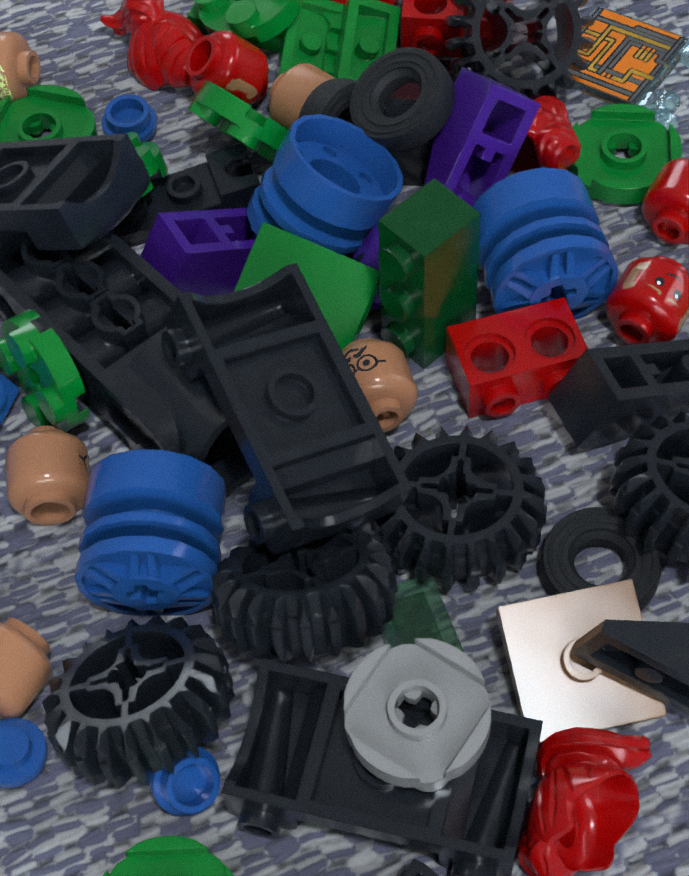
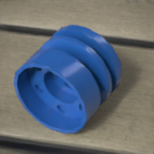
M303 115L293 122L275 153L273 166L264 172L260 185L255 188L251 195L246 214L251 229L256 235H258L262 223L265 222L351 258L370 230L378 224L380 218L388 213L402 191L403 175L397 161L389 151L365 135L363 129L345 120L327 115Z
M541 167L521 171L496 182L477 198L473 208L481 213L478 262L484 269V281L490 291V299L497 314L565 297L576 320L590 313L607 299L617 283L619 269L609 249V243L599 226V218L589 193L580 177L565 169Z
M134 449L109 455L95 464L87 480L83 510L86 527L79 540L81 555L76 563L75 581L79 592L94 604L127 615L159 614L182 616L195 613L209 606L212 603V577L218 573L217 563L221 561V549L218 538L224 530L226 505L224 479L210 465L189 455L166 450Z

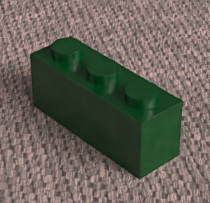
M435 178L378 220L381 337L383 341L391 342L403 351L405 358L408 356L423 369L446 352L447 326L476 319L481 213Z

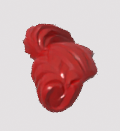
M123 0L120 9L116 13L101 16L100 21L104 25L113 28L114 34L120 36L131 35L126 53L127 67L144 87L156 91L165 85H170L173 88L190 86L188 73L186 72V60L190 49L198 39L203 37V34L188 18L179 13L164 10V0Z
M540 96L533 99L541 105L510 169L514 173L541 167L567 170L566 168L575 163L580 157L581 143L569 121L568 110L565 104L555 96Z
M573 727L554 732L542 743L537 754V774L541 781L531 800V809L528 810L524 821L526 827L521 834L517 850L519 863L526 873L530 876H575L578 871H602L612 866L614 847L633 825L640 809L638 786L632 775L627 772L640 767L652 757L649 749L651 746L650 739L640 735H621L603 729Z

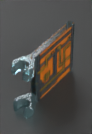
M597 5L589 14L596 19L594 24L581 28V36L590 37L594 40L595 44L591 49L578 50L577 52L579 56L585 59L588 66L582 71L568 68L575 82L572 88L610 104H633L646 107L656 112L654 121L662 124L667 130L669 123L675 128L679 123V116L673 113L680 106L681 99L674 92L656 90L680 61L689 68V38Z

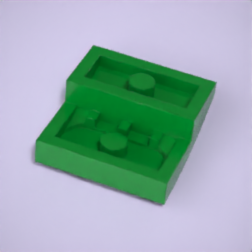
M302 0L303 5L299 15L282 32L275 79L295 65L309 63L335 78H347L357 81L365 69L376 59L396 50L401 7L378 0H346L345 4L330 0Z
M263 222L234 292L264 280L284 266L297 263L341 350L351 342L356 341L380 287V271Z

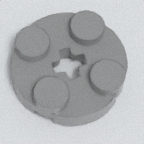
M414 638L415 644H401L394 648H391L390 643L368 654L358 664L349 678L344 692L346 737L357 759L376 777L396 786L404 788L414 787L422 792H434L443 788L448 781L468 771L481 756L491 731L490 696L485 688V680L479 667L458 648L432 638ZM422 697H425L433 702L430 709V715L435 719L433 723L428 726L420 724L416 728L404 725L405 714L398 709L404 700L415 705Z

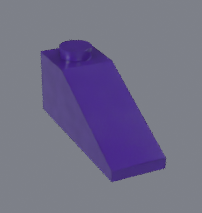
M462 66L454 84L455 100L452 112L443 128L434 136L424 185L435 178L473 207L479 196L496 182L507 178L541 104L509 86Z
M247 208L162 212L157 214L141 257L182 293L193 292L205 296L223 295L234 292L257 235L251 229L246 214Z

